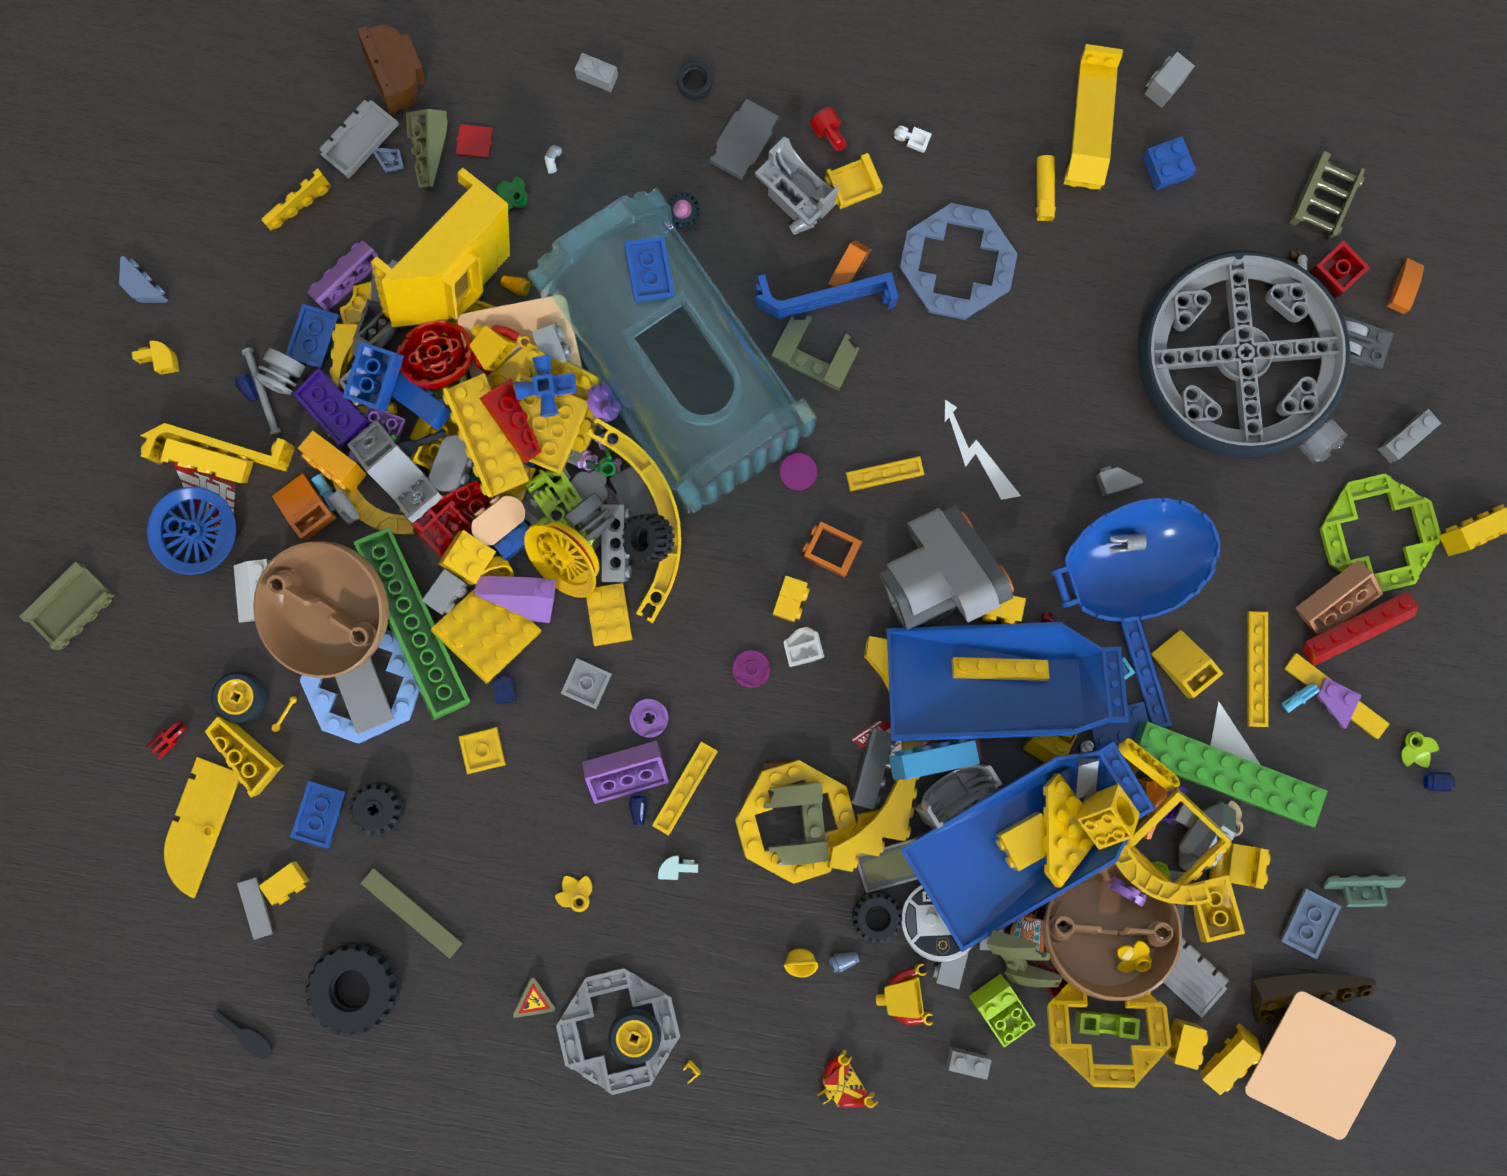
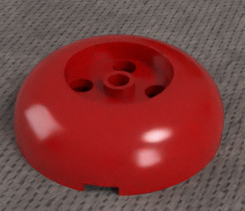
M447 320L425 322L416 326L405 335L406 339L397 349V354L404 356L400 367L402 375L410 383L424 389H440L454 384L465 375L473 359V351L470 348L472 341L469 334L459 324L455 325ZM461 333H462V335L464 336L465 343H466L465 350H464V345H463Z

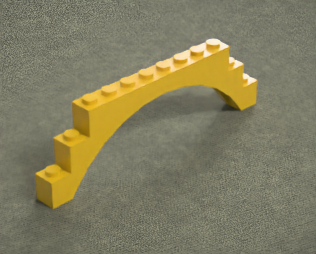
M869 636L866 640L864 658L881 676L889 690L887 639ZM925 740L901 741V750L922 746V741L925 742ZM919 777L895 780L885 803L872 820L855 835L830 848L827 867L853 872V868H857L858 864L856 853L879 856L884 851L885 842L882 841V838L906 841L911 832V826H908L909 818L912 819L914 814V807L911 806L912 800L917 795L915 782L919 780Z

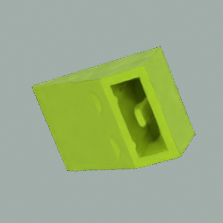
M1001 974L969 996L1003 1047H1006L1035 1026V1023L1017 995Z

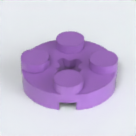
M596 384L587 390L586 395L589 393L587 404L596 418L605 419L603 422L608 423L618 416V412L621 411V405L615 400L607 384Z
M653 699L639 701L630 714V724L633 730L640 736L647 738L660 735L666 729L669 720L665 706ZM646 713L655 716L652 720L653 723L649 724L648 721H644Z
M1113 877L1107 886L1141 907L1146 902V895L1132 886L1126 885L1116 877Z

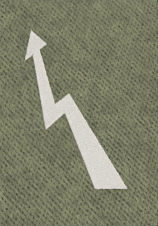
M945 400V422L950 418L965 467L976 454L1001 500L1021 496L977 440L968 448L953 414L957 407Z

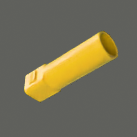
M1043 155L1037 157V221H1052L1056 210L1055 157Z

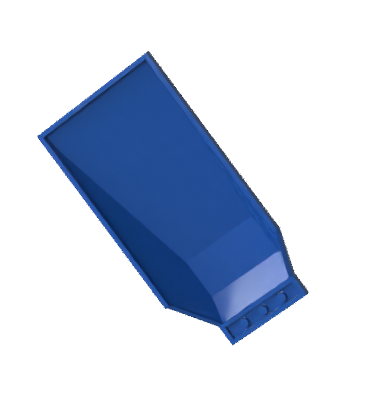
M1063 622L915 627L906 630V628L887 629L891 741L1074 735L1107 723H1128L1129 721L1121 647H1100L1064 625ZM953 657L1048 660L1050 678L1048 681L953 678L951 660Z
M1114 741L1109 742L1096 751L1053 757L943 822L944 825L939 829L933 828L900 848L962 952L989 937L993 930L999 931L1118 861L1127 840L1100 850L1094 844L1062 887H1055L1044 873V864L1047 865V856L1020 871L1011 869L1005 860L1007 856L1004 850L1001 851L996 843L998 838L995 834L1034 812H1040L1044 817L1043 807H1046V795H1043V787L1053 774L1059 773L1076 795L1078 758L1099 759L1096 792L1119 784L1139 811V819L1155 810ZM1085 797L1078 798L1082 802V804Z

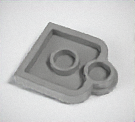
M580 472L571 481V484L582 500L596 492L604 503L609 496V490L605 486L607 478L601 472Z

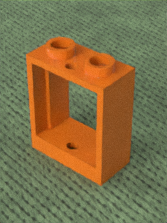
M820 522L819 526L815 524L810 534L813 536L811 543L806 542L802 551L805 553L804 558L845 578L862 541L823 522ZM822 529L852 543L841 568L811 554Z

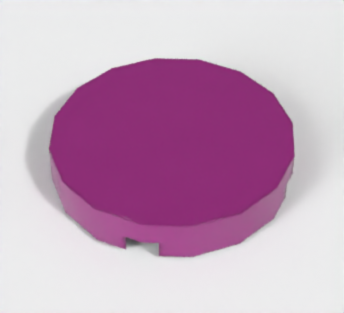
M794 453L787 456L780 466L782 483L788 489L794 491H803L810 488L817 477L815 462L803 453Z
M747 650L739 654L734 660L732 667L733 676L736 681L747 688H756L764 684L771 670L766 656L755 650Z

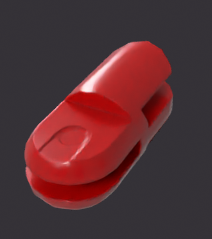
M178 720L168 730L163 729L146 747L149 749L162 737L163 740L151 751L155 754L168 743L169 745L157 756L161 759L177 744L176 738L187 729L186 725L172 735L171 733L182 723V721Z

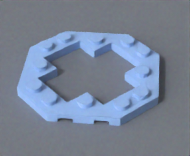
M386 630L379 648L393 652L386 671L404 677L391 710L395 720L358 735L351 719L331 713L338 694L320 688L323 678L302 675L300 683L322 731L359 744L410 720L420 691L392 631Z

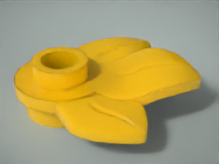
M565 876L562 882L563 892L555 895L558 904L562 907H571L576 912L586 910L589 906L588 897L592 892L591 880L588 876H584L578 882L573 877ZM578 898L583 900L582 905H577L576 900Z
M1137 941L1133 947L1124 945L1118 948L1117 955L1122 962L1118 964L1117 969L1124 973H1130L1134 970L1139 972L1148 971L1152 963L1148 945L1143 941Z

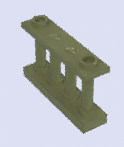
M1324 151L1315 162L1289 223L1296 226L1300 221L1303 222L1305 220L1329 231L1326 240L1330 242L1335 236L1338 237L1343 229L1341 224L1357 188L1364 182L1365 177H1363L1366 169L1361 168L1354 175L1330 164L1328 160L1331 154ZM1328 171L1352 183L1348 191L1323 181L1322 173ZM1320 187L1344 198L1341 207L1339 208L1317 198L1314 194L1315 189ZM1313 204L1336 214L1334 223L1331 224L1309 214L1306 210L1308 205Z

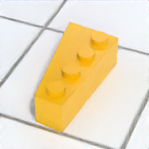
M184 437L182 439H166L160 461L167 463L178 462V466L192 469L196 467L199 472L215 473V476L238 483H248L254 461L248 460V457L239 454L235 456L229 454V451L219 448L216 450L207 444L193 443L194 440Z
M1504 504L1492 508V513L1485 511L1476 515L1478 518L1476 520L1469 518L1462 521V526L1460 527L1453 525L1446 528V533L1439 535L1448 556L1472 550L1478 545H1482L1489 540L1499 537V535L1507 533V506L1505 507Z
M221 716L217 717L205 731L217 750L227 760L228 766L232 767L238 776L237 779L246 787L250 797L259 795L284 766L239 725L226 721Z

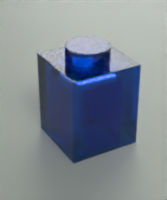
M509 675L497 676L498 680H493L495 704L516 702L515 679L509 678Z

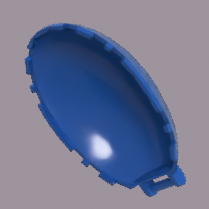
M1170 498L1140 500L1118 507L1092 522L1071 545L1065 557L1064 566L1050 572L1055 577L1063 601L1061 603L1063 608L1078 604L1083 612L1096 618L1122 622L1144 620L1171 612L1186 604V601L1201 592L1200 589L1213 576L1216 570L1217 559L1220 558L1219 535L1212 520L1206 513L1197 509L1195 505ZM1143 533L1146 537V548L1144 550L1119 553L1109 552L1111 546L1121 545V542H1112L1110 536ZM1064 572L1066 574L1068 585L1074 597L1072 599H1070L1062 576V573Z

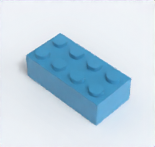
M951 739L947 742H937L927 746L913 747V749L895 751V755L889 756L893 780H906L980 764L975 740L968 741V739Z

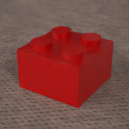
M1343 240L1309 272L1336 299L1370 267Z

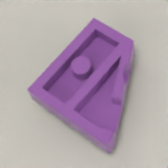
M1324 678L1319 688L1320 691L1316 696L1321 703L1326 705L1328 712L1340 723L1339 726L1346 729L1362 695L1328 678Z

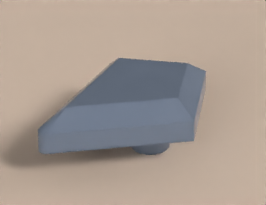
M377 148L373 152L386 173L404 169L399 149Z

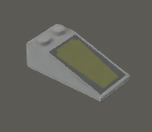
M921 835L908 838L906 841L884 846L883 853H880L879 856L856 855L858 857L857 866L866 893L918 879L900 848Z

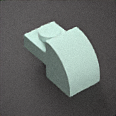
M673 855L667 858L661 865L658 879L678 880L679 872L698 873V863H694L692 859H683V863H679V855Z

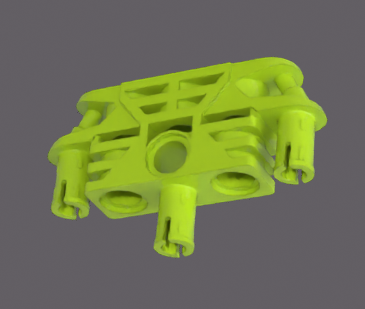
M539 470L540 474L530 479L531 481L525 483V486L532 493L542 485L548 484L544 491L540 490L539 494L533 495L534 500L545 516L530 525V527L539 524L546 525L550 522H559L569 526L563 518L565 516L563 509L558 506L563 503L569 512L583 500L564 472L560 475L553 471ZM561 476V479L556 483H553L550 479ZM551 488H553V490L559 497V501L556 500V498L550 491ZM559 511L562 517L560 520L554 521L551 519V513ZM585 531L581 533L583 537L587 534ZM595 539L587 541L592 549Z

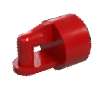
M833 107L823 108L813 115L809 124L817 137L822 138L826 136L836 151H843L846 148V140L838 129L842 121Z

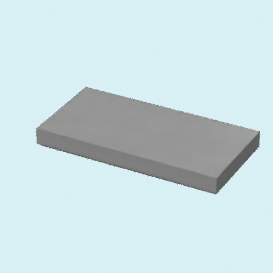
M371 657L358 668L335 677L358 735L395 720Z

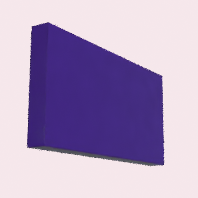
M318 367L293 395L335 443L343 448L369 420L351 400L343 398L344 392L322 368Z

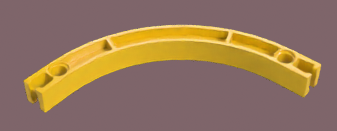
M596 418L593 425L596 427L598 423L607 432L604 438L592 434L593 429L590 428L587 436L620 455L633 467L647 486L654 500L658 515L668 519L670 522L669 526L673 527L672 534H675V538H673L675 543L671 547V554H668V557L663 559V561L658 562L654 579L635 612L637 615L642 616L643 613L641 611L647 603L655 606L651 617L646 619L653 623L669 595L678 570L681 553V527L677 506L664 475L651 457L631 438ZM614 433L618 436L616 444H610L607 441L609 434ZM659 592L661 594L660 601L653 602L651 594Z

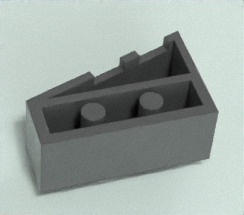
M367 299L361 320L353 337L351 354L356 356L360 341L383 348L398 333L399 327H392L390 319L382 313V306Z

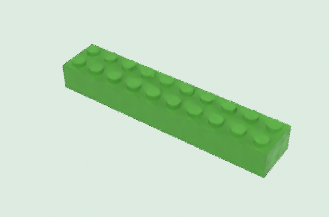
M390 527L354 541V550L374 567L383 582L389 604L388 624L432 720H436L469 705L470 700L443 642L431 632V628L435 624L425 603L422 601L423 598Z
M1140 722L1134 742L1175 773L1177 777L1302 825L1316 826L1328 792L1327 790L1153 723Z

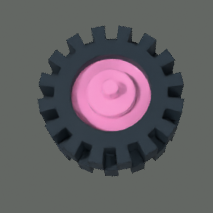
M678 192L676 195H672V198L667 201L668 205H666L668 219L678 227L687 228L688 226H693L692 224L696 223L697 219L700 218V203L693 195L687 192Z

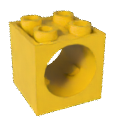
M1116 784L1098 791L1096 794L1086 796L1077 820L1100 850L1133 838L1140 813L1122 787Z

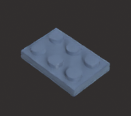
M1303 888L1279 941L1317 959L1341 906Z

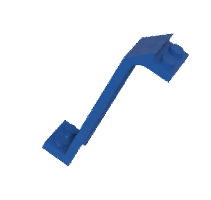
M892 272L783 301L772 297L765 274L758 276V281L755 283V307L777 319L883 292L881 293L882 302L887 304V308L890 309L896 306L899 298Z

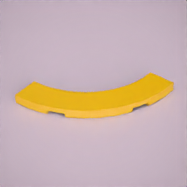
M333 481L336 491L340 490L341 488ZM358 488L353 492L348 489L343 490L359 513V519L365 524L380 531L390 527L393 534H415L414 527L410 524L406 515L391 514L376 508L362 496Z
M1125 844L1115 864L1122 874L1139 890L1153 898L1172 904L1197 905L1212 902L1205 881L1194 884H1178L1158 878L1138 862L1129 844Z

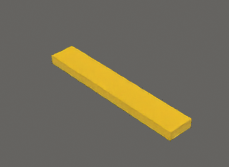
M1247 612V726L1268 727V612Z
M1294 653L1283 668L1305 686L1315 683L1320 688L1324 678L1330 679L1297 653ZM1360 701L1350 719L1375 739H1379L1389 725L1387 721Z

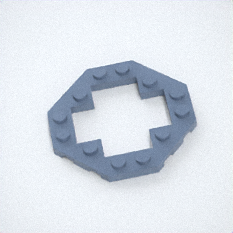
M950 203L907 231L899 270L907 278L910 286L921 299L928 313L966 320L1010 291L1017 252L988 210ZM947 223L983 230L980 249L998 252L992 285L973 282L969 300L933 293L936 274L918 271L925 237L943 241Z

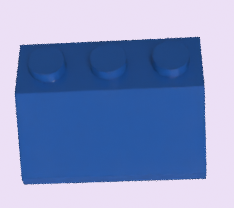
M360 341L343 398L378 410L387 411L404 356Z

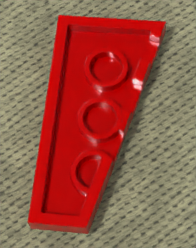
M510 378L479 399L525 464L542 451L533 430L528 425V417L520 406V400L518 401L513 389L514 384Z

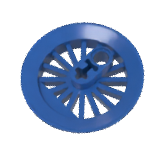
M202 487L180 488L164 496L154 507L148 522V542L154 556L168 569L186 575L202 574L220 565L231 552L236 539L235 517L228 503L217 493ZM196 500H201L200 508L197 515ZM187 502H190L191 517L184 506ZM209 502L213 504V506L204 516L207 503ZM178 507L186 520L174 513ZM218 509L221 515L209 521V519ZM221 521L220 526L211 527L212 525ZM178 522L179 528L174 531L173 525ZM218 531L217 535L208 533ZM180 536V538L167 544L166 538ZM206 537L216 539L215 544ZM205 542L213 548L212 555L208 550ZM182 543L173 555L170 549ZM187 548V552H186V555H185V558H184V562H183V561L179 560L178 558L182 555V553H183V552L185 551V549ZM201 548L208 559L202 562ZM193 550H195L196 563L192 564L190 561Z

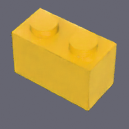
M295 861L281 869L259 885L271 905L277 903L282 905L290 899L288 895L294 891L298 893L306 887L305 883L309 879Z

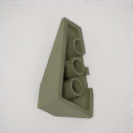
M424 109L406 113L407 136L412 140L411 154L415 155L416 158L414 167L419 188L433 187L447 133L448 120L446 111Z

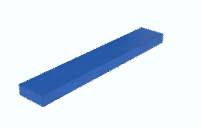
M1119 621L1149 722L1163 728L1171 726L1172 723L1141 621Z

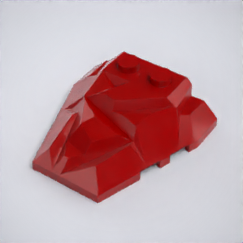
M475 480L443 495L436 505L432 506L422 517L413 523L409 519L408 521L416 529V533L442 558L459 531L464 530L473 536L472 522L476 517L474 514L482 507L487 509L491 505L489 502L494 497L491 498L487 494L484 495L480 488V483Z

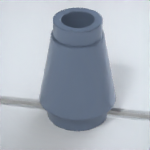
M856 951L838 953L829 957V963L833 973H840L859 963V957Z

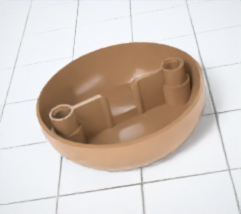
M311 541L282 551L265 567L257 582L254 593L253 611L255 624L265 647L286 668L304 676L330 678L358 668L376 652L386 633L389 604L381 578L374 567L362 555L338 543Z
M1114 863L1047 902L1043 915L1042 930L1046 951L1051 955L1050 960L1066 982L1078 991L1097 999L1125 1001L1153 991L1170 975L1179 957L1182 943V928L1175 904L1158 900L1139 890L1147 896L1145 904L1141 907L1124 898L1118 892L1108 888L1109 882L1113 877H1116L1126 885L1139 890L1122 874ZM1062 922L1065 926H1057V924ZM1137 941L1145 942L1150 949L1151 968L1146 972L1134 970L1130 973H1124L1119 971L1117 966L1122 960L1117 955V949L1124 945L1133 947Z

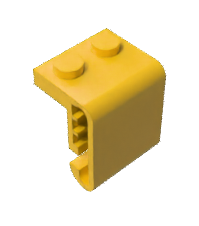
M1230 843L1231 846L1223 853L1215 867L1210 868L1209 879L1229 875L1231 883L1264 889V885L1267 884L1268 880L1266 867L1270 863L1269 850Z

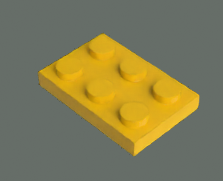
M624 584L596 587L586 597L594 646L632 640Z

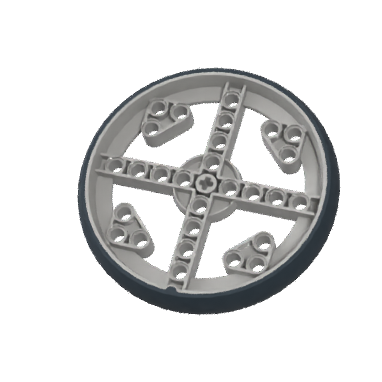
M1229 251L1203 258L1177 273L1160 290L1151 303L1141 329L1138 351L1139 370L1146 394L1162 420L1179 436L1197 447L1219 455L1258 457L1274 454L1300 443L1313 434L1331 415L1343 394L1348 379L1350 341L1345 320L1335 299L1327 288L1310 272L1294 262L1273 254L1258 251ZM1233 276H1237L1240 279V283H1236L1233 280ZM1248 279L1274 285L1265 295L1266 302L1290 322L1297 323L1309 314L1319 338L1270 341L1264 332L1253 327ZM1225 281L1230 329L1220 337L1217 345L1167 349L1168 335L1172 324L1177 331L1182 332L1188 329L1211 302V295L1202 289ZM1292 290L1297 291L1299 297H1295L1292 294ZM1273 292H1277L1280 295V299L1275 298ZM1235 294L1241 296V302L1235 299ZM1197 297L1204 300L1203 305L1197 302ZM1177 300H1184L1185 306L1179 305ZM1294 309H1298L1301 315H1296ZM1237 313L1242 314L1244 320H1239L1237 318ZM1180 317L1186 319V325L1180 323ZM1239 331L1245 334V339L1239 337ZM1317 344L1323 347V352L1317 349ZM1298 346L1304 348V353L1298 351ZM1279 347L1285 350V355L1280 354ZM1259 349H1264L1266 356H1262ZM1222 351L1228 354V359H1224L1221 356ZM1241 351H1243V353H1246L1247 356L1244 357V354L1241 355ZM1202 353L1209 355V361L1202 358ZM1184 354L1190 357V362L1184 361ZM1164 356H1169L1172 362L1170 364L1166 363ZM1321 358L1317 381L1311 377H1303L1293 385L1276 407L1277 413L1281 417L1288 418L1263 428L1258 378L1268 370L1271 362ZM1218 366L1222 374L1235 381L1240 429L1227 428L1213 423L1222 414L1221 406L1194 385L1188 386L1179 394L1173 384L1169 370ZM1242 369H1247L1249 376L1243 375ZM1302 383L1308 386V391L1303 390ZM1244 387L1251 390V395L1245 394ZM1186 392L1193 393L1194 399H1189ZM1303 402L1309 403L1310 410L1305 409ZM1284 403H1288L1291 406V411H1287L1284 408ZM1246 406L1252 408L1253 414L1247 413ZM1208 409H1212L1214 411V417L1208 415ZM1189 410L1195 412V419L1188 415ZM1248 425H1252L1254 427V433L1249 432L1247 428Z

